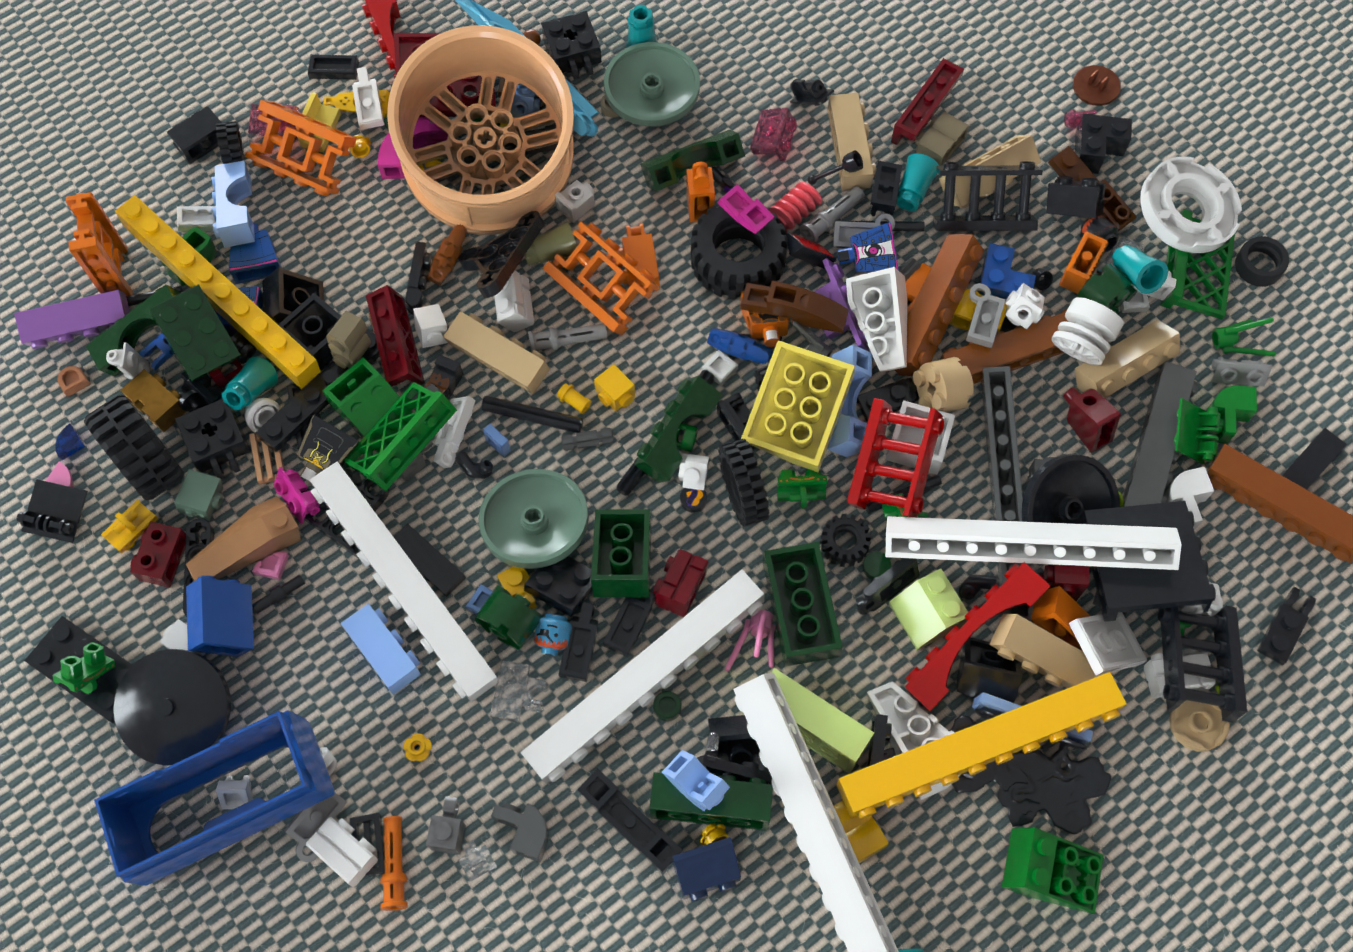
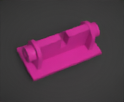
M279 467L276 480L274 481L275 491L278 495L282 496L288 505L290 513L295 515L300 524H302L306 514L316 515L320 511V504L310 491L301 493L307 490V485L297 471L290 469L285 472L282 467Z

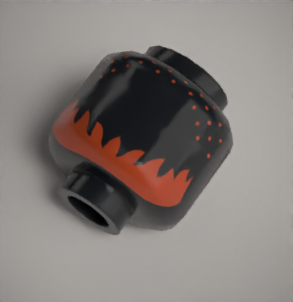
M1102 215L1097 218H1088L1081 225L1080 240L1085 232L1101 237L1108 241L1105 252L1113 249L1118 242V228Z

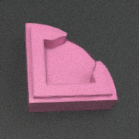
M58 462L46 481L74 488L70 470L63 463Z
M275 552L262 561H258L252 572L254 575L281 580L289 555L287 552Z

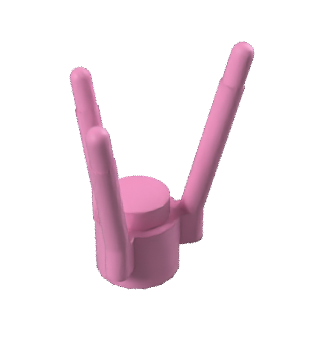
M760 610L757 614L751 616V619L745 620L743 631L725 667L726 671H730L749 630H751V635L756 637L754 657L756 658L760 654L762 639L768 635L769 667H774V632L776 626L772 624L774 615L771 612Z

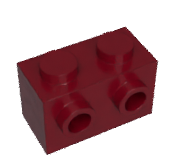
M150 521L148 529L141 536L139 551L132 558L130 572L139 581L170 588L185 552L186 533L181 528Z
M1048 564L1045 565L1043 573L1039 574L1050 585L1049 589L1060 586L1075 601L1080 598L1090 585L1089 566Z

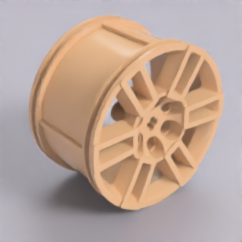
M474 25L451 29L429 39L419 46L404 62L392 84L388 101L387 119L391 140L400 160L405 179L419 203L432 216L446 225L454 228L457 224H461L467 229V233L477 235L505 233L515 227L522 216L532 211H538L541 217L544 216L555 205V194L557 192L561 193L565 189L570 178L574 158L572 97L563 73L551 56L532 40L521 34L500 27ZM482 76L478 103L472 104L469 107L465 106L447 89L448 85L461 79ZM495 78H505L499 106L493 107L491 99ZM522 84L532 90L546 104V108L519 118H513L510 111L517 85ZM436 96L457 115V118L453 121L429 103L430 99ZM419 115H424L448 134L447 140L420 149H414L413 134ZM476 118H482V119H483L481 122H474V121H472V120H474V119H476ZM553 122L556 123V128L553 130L529 136L525 134L526 131ZM507 123L508 125L506 127H499L496 124ZM462 134L467 135L464 140H456ZM485 139H490L486 145L482 144V142H485ZM508 143H513L517 146L514 150H506L504 148ZM558 143L555 152L542 170L525 157L526 151ZM448 156L447 162L423 171L417 166ZM467 156L475 157V161L470 164L464 163L463 159ZM491 161H498L500 163V166L496 169L489 168L487 165ZM521 170L531 179L523 183L516 176V173ZM457 173L462 177L459 192L436 182ZM506 183L512 188L511 190L494 194L495 186ZM474 185L482 186L481 195L472 194Z

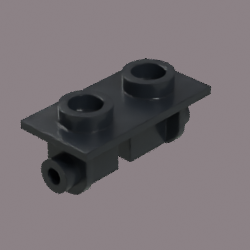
M795 79L790 84V88L795 96L790 103L819 106L828 100L827 97L834 92V89H826L821 80L805 81Z

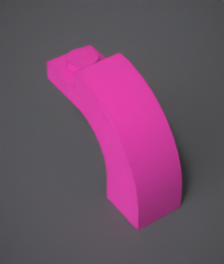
M419 117L413 134V148L420 149L446 141L448 134L436 124L431 123V120L427 117ZM388 133L380 146L378 154V168L382 179H405L400 160L394 149L390 133Z

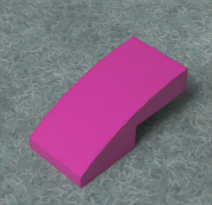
M738 184L718 201V204L732 218L754 234L758 233L774 219L773 214L758 199L753 201Z

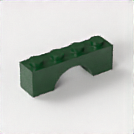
M727 130L643 162L640 165L647 187L658 191L678 183L686 175V169H692L693 164L696 162H705L708 167L725 165L745 157L739 133Z
M167 284L164 285L144 302L136 305L123 318L118 319L113 326L96 336L86 347L98 370L114 377L117 376L121 371L117 366L107 362V352L114 349H123L124 343H128L135 350L139 337L149 328L157 326L149 309L181 292Z
M700 376L690 379L686 378L677 389L679 394L676 399L668 403L664 409V413H666L662 421L657 422L650 432L652 437L637 452L638 459L634 465L658 483L670 481L683 460L676 445V434L682 421L687 417L700 419L710 416L723 395Z

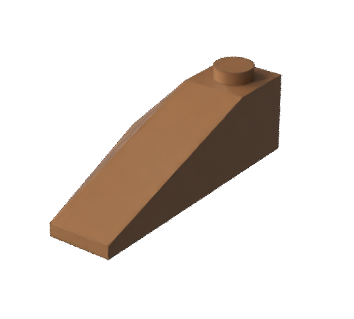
M275 496L251 507L186 563V566L194 581L198 580V577L206 575L214 576L218 580L301 541L298 525L286 504L279 497Z

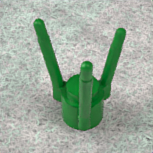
M1267 318L1255 322L1249 319L1227 327L1215 328L1212 331L1213 345L1216 349L1222 348L1223 354L1233 352L1276 356L1275 351L1233 347L1234 344L1239 342L1238 332L1272 323L1274 319Z

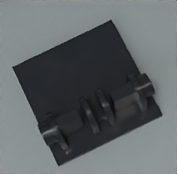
M36 479L28 509L24 512H19L17 515V522L23 526L21 531L73 543L88 491Z

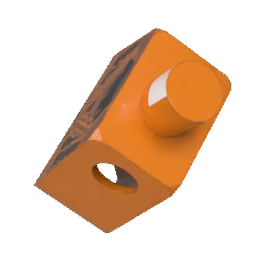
M741 291V301L744 295V291ZM741 310L751 337L754 339L764 338L765 346L775 347L778 340L780 341L779 336H786L788 334V317Z

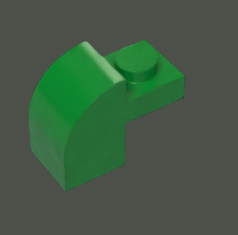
M1227 387L1210 404L1209 407L1218 408V413L1221 414L1220 425L1215 427L1219 429V433H1217L1219 437L1218 443L1228 444L1237 433L1236 421L1249 422L1257 412L1256 387Z

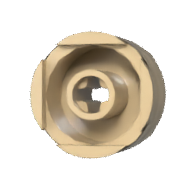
M957 357L923 364L918 371L913 373V382L917 386L919 405L946 413L967 408L971 403H967L968 398L974 392L973 379L968 367L962 366L958 362L961 360Z

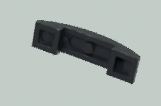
M598 768L577 789L617 832L662 873L673 862L672 856L683 851L675 841L662 829L660 830L619 791V788Z

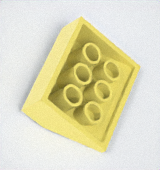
M778 340L741 439L744 438L750 445L792 464L819 473L855 375V366Z

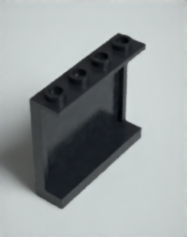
M1186 501L1084 510L1081 524L1177 528L1182 544L1178 570L1091 566L1104 622L1116 621L1118 612L1201 605L1203 612H1208L1212 601H1215L1216 592L1214 585L1209 584L1208 563L1206 559H1202L1200 553L1201 539L1199 535H1195L1193 529L1194 515L1192 511H1188Z

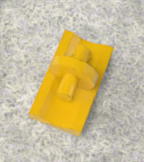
M137 499L123 514L118 512L115 515L117 519L101 535L122 554L124 551H129L135 545V541L148 529L150 521L156 522L159 518Z

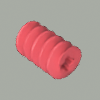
M799 182L795 188H792L788 194H785L781 200H778L769 209L771 213H775L780 219L779 224L782 223L787 233V229L793 230L795 223H801L802 218H806L809 216V212H813L816 206H820L822 198L813 186L805 182Z

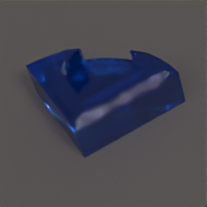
M68 424L60 432L55 445L57 456L61 460L86 447L71 424Z

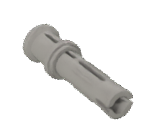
M855 186L825 211H819L815 214L813 220L800 226V233L803 238L817 242L821 234L832 230L835 221L865 199L862 189Z
M602 323L558 331L552 327L549 328V331L536 333L528 331L531 353L533 350L538 351L552 348L555 351L562 345L607 339L606 325Z

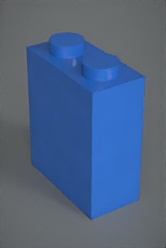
M206 575L198 577V580L186 586L188 651L239 657L254 649L251 585L242 584L239 580L234 579L226 581L216 580L214 576Z

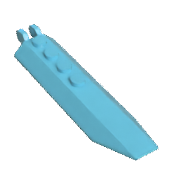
M455 0L478 25L500 27L523 35L509 19L472 0ZM566 79L573 103V130L580 136L587 135L593 137L597 134L599 128L592 118L598 115L599 112Z

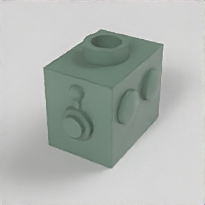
M189 469L174 502L177 511L189 517L201 518L210 522L214 510L219 509L222 504L223 494L221 493L223 485L221 479L207 473Z

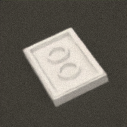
M1118 612L1116 621L1104 622L1103 615L1100 614L1078 618L1069 623L1095 675L1135 667L1147 662V658L1122 612Z

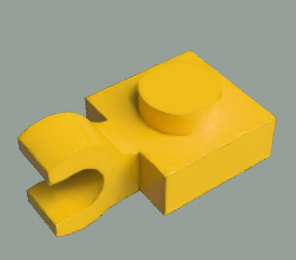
M512 566L497 575L502 587L512 597L519 594L531 603L528 608H537L533 596L524 591V585L530 578L525 568Z

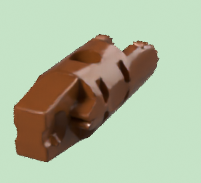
M457 224V226H454L448 238L442 240L439 250L432 259L427 279L441 286L450 272L453 271L456 261L463 251L461 245L467 234V229L463 225Z

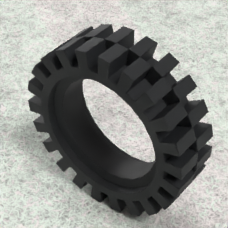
M743 438L720 445L718 453L721 463L720 468L723 472L722 477L726 483L725 488L729 493L730 503L732 502V508L736 513L739 523L745 527L768 520L769 502L766 498L767 492L764 489L763 485L765 484L764 480L761 479V470L757 466V459L754 457L750 444Z

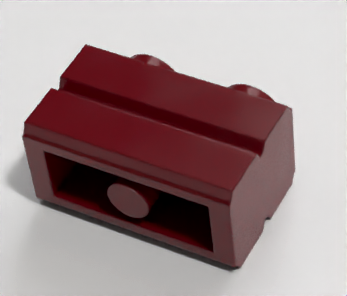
M682 549L677 551L675 557L670 556L664 568V572H667L664 579L659 578L653 589V594L656 595V606L685 617L707 574L708 560L697 555L693 556L692 553Z

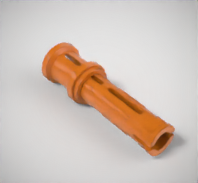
M389 816L383 818L385 874H382L380 878V884L383 885V903L380 904V908L383 911H398L408 908V902L404 900V883L407 882L406 873H403L402 817Z

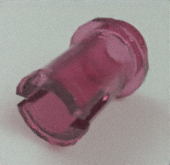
M1071 109L1065 113V126L1075 129L1083 113L1096 114L1097 111L1095 109L1088 111Z

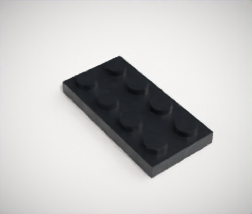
M61 616L24 661L53 681V675L61 670L60 661L67 656L83 657V647L91 642L103 646L105 656L114 659L115 667L96 680L97 688L95 691L89 694L81 690L73 692L62 683L57 685L109 722L114 723L116 691L123 676L133 665Z

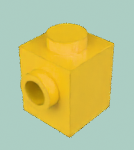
M615 364L594 379L595 391L598 393V398L604 406H610L616 412L621 407L625 408L633 402L635 385Z

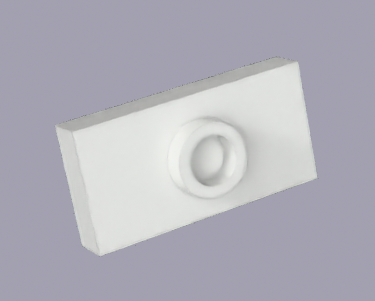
M177 206L178 232H188L194 227H198L204 232H214L213 223H216L212 208L216 206Z

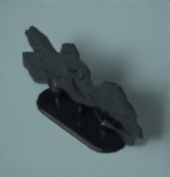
M975 709L977 715L984 717L986 719H991L993 717L999 716L987 711ZM962 715L954 720L952 728L948 731L952 730L955 733L977 723L971 717ZM1064 738L1056 742L1060 744L1059 749L1051 757H1046L1039 749L1024 754L1023 750L1013 753L1014 758L1005 763L997 765L996 761L985 764L987 769L971 776L969 772L961 774L959 780L952 783V786L957 793L976 792L983 788L985 784L994 781L1000 786L997 797L1002 806L1008 808V818L1012 827L1032 823L1038 811L1044 809L1052 819L1054 826L1070 834H1078L1082 831V828L1092 824L1090 809L1085 800L1106 795L1112 776L1104 771V765L1098 757L1091 756L1080 761L1071 760L1066 752L1068 747L1083 751L1087 750L1088 747ZM1062 760L1067 763L1065 771L1061 769Z

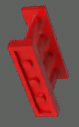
M874 398L847 503L863 510L866 509V505L870 501L905 508L904 516L917 518L918 514H921L923 510L924 499L922 496L938 434L940 435L944 429L943 415L933 408H930L928 418L895 413L892 410V406L885 400ZM895 423L925 429L921 445L886 438L887 425ZM888 449L918 455L915 470L911 471L879 464L880 451ZM880 475L910 481L911 486L908 497L873 491L871 487L873 478Z

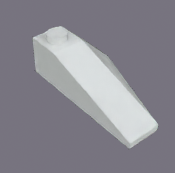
M895 267L847 278L848 304L856 316L859 328L868 342V347L879 371L886 372L907 367V291L905 276Z
M893 681L867 692V696L876 714L888 715L887 723L892 724L890 743L896 755L954 733L952 730L949 732L939 723V719L933 714L929 715L917 705V701ZM941 782L931 786L932 791L919 796L920 800L947 789L950 785L943 786Z

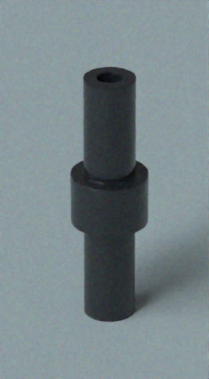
M299 574L282 586L278 584L270 589V593L253 603L252 607L258 614L277 602L279 604L286 600L288 594L306 583Z

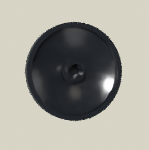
M1066 454L1052 458L1035 472L1027 485L1022 501V522L1081 524L1084 510L1120 507L1119 492L1115 480L1104 465L1091 457Z
M183 649L160 650L138 660L123 676L114 699V720L121 739L135 755L145 761L158 765H173L217 744L226 730L231 712L230 691L221 671L206 657Z

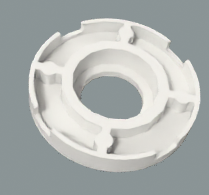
M1182 156L1167 159L1151 172L1141 189V208L1148 226L1163 242L1178 250L1191 253H1206L1216 250L1235 234L1240 225L1237 221L1238 213L1242 211V207L1235 187L1219 169L1211 164L1204 167L1192 162L1193 157ZM1183 194L1193 198L1202 210L1201 222H1192L1183 217L1176 210L1172 202V196Z

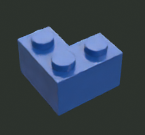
M989 244L979 283L986 285L990 289L991 296L1007 299L1011 292L1017 291L1023 283L1030 288H1034L1036 275L1011 270L1015 248ZM978 291L979 294L984 296L982 291Z

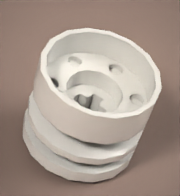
M1074 298L1065 313V318L1068 322H1060L1058 326L1059 331H1056L1052 336V342L1061 351L1075 359L1092 365H1101L1105 359L1104 354L1110 350V345L1107 341H1115L1124 322L1114 311L1102 304L1086 298Z

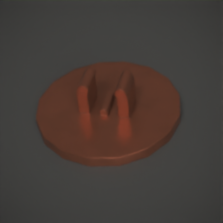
M1086 66L1079 70L1073 79V90L1076 96L1090 105L1102 106L1110 104L1116 100L1120 93L1121 83L1118 76L1104 66Z

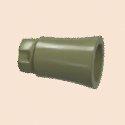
M568 221L536 237L525 254L528 266L539 262L542 264L555 260L554 256L556 254L563 257L572 254L577 244Z

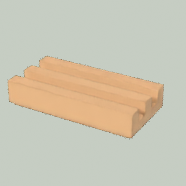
M255 433L249 434L257 482L259 485L274 482L277 474L274 475L269 446L262 442L267 476L264 477L258 442L261 440ZM281 449L277 452L274 451L277 471L279 467H282L285 471Z

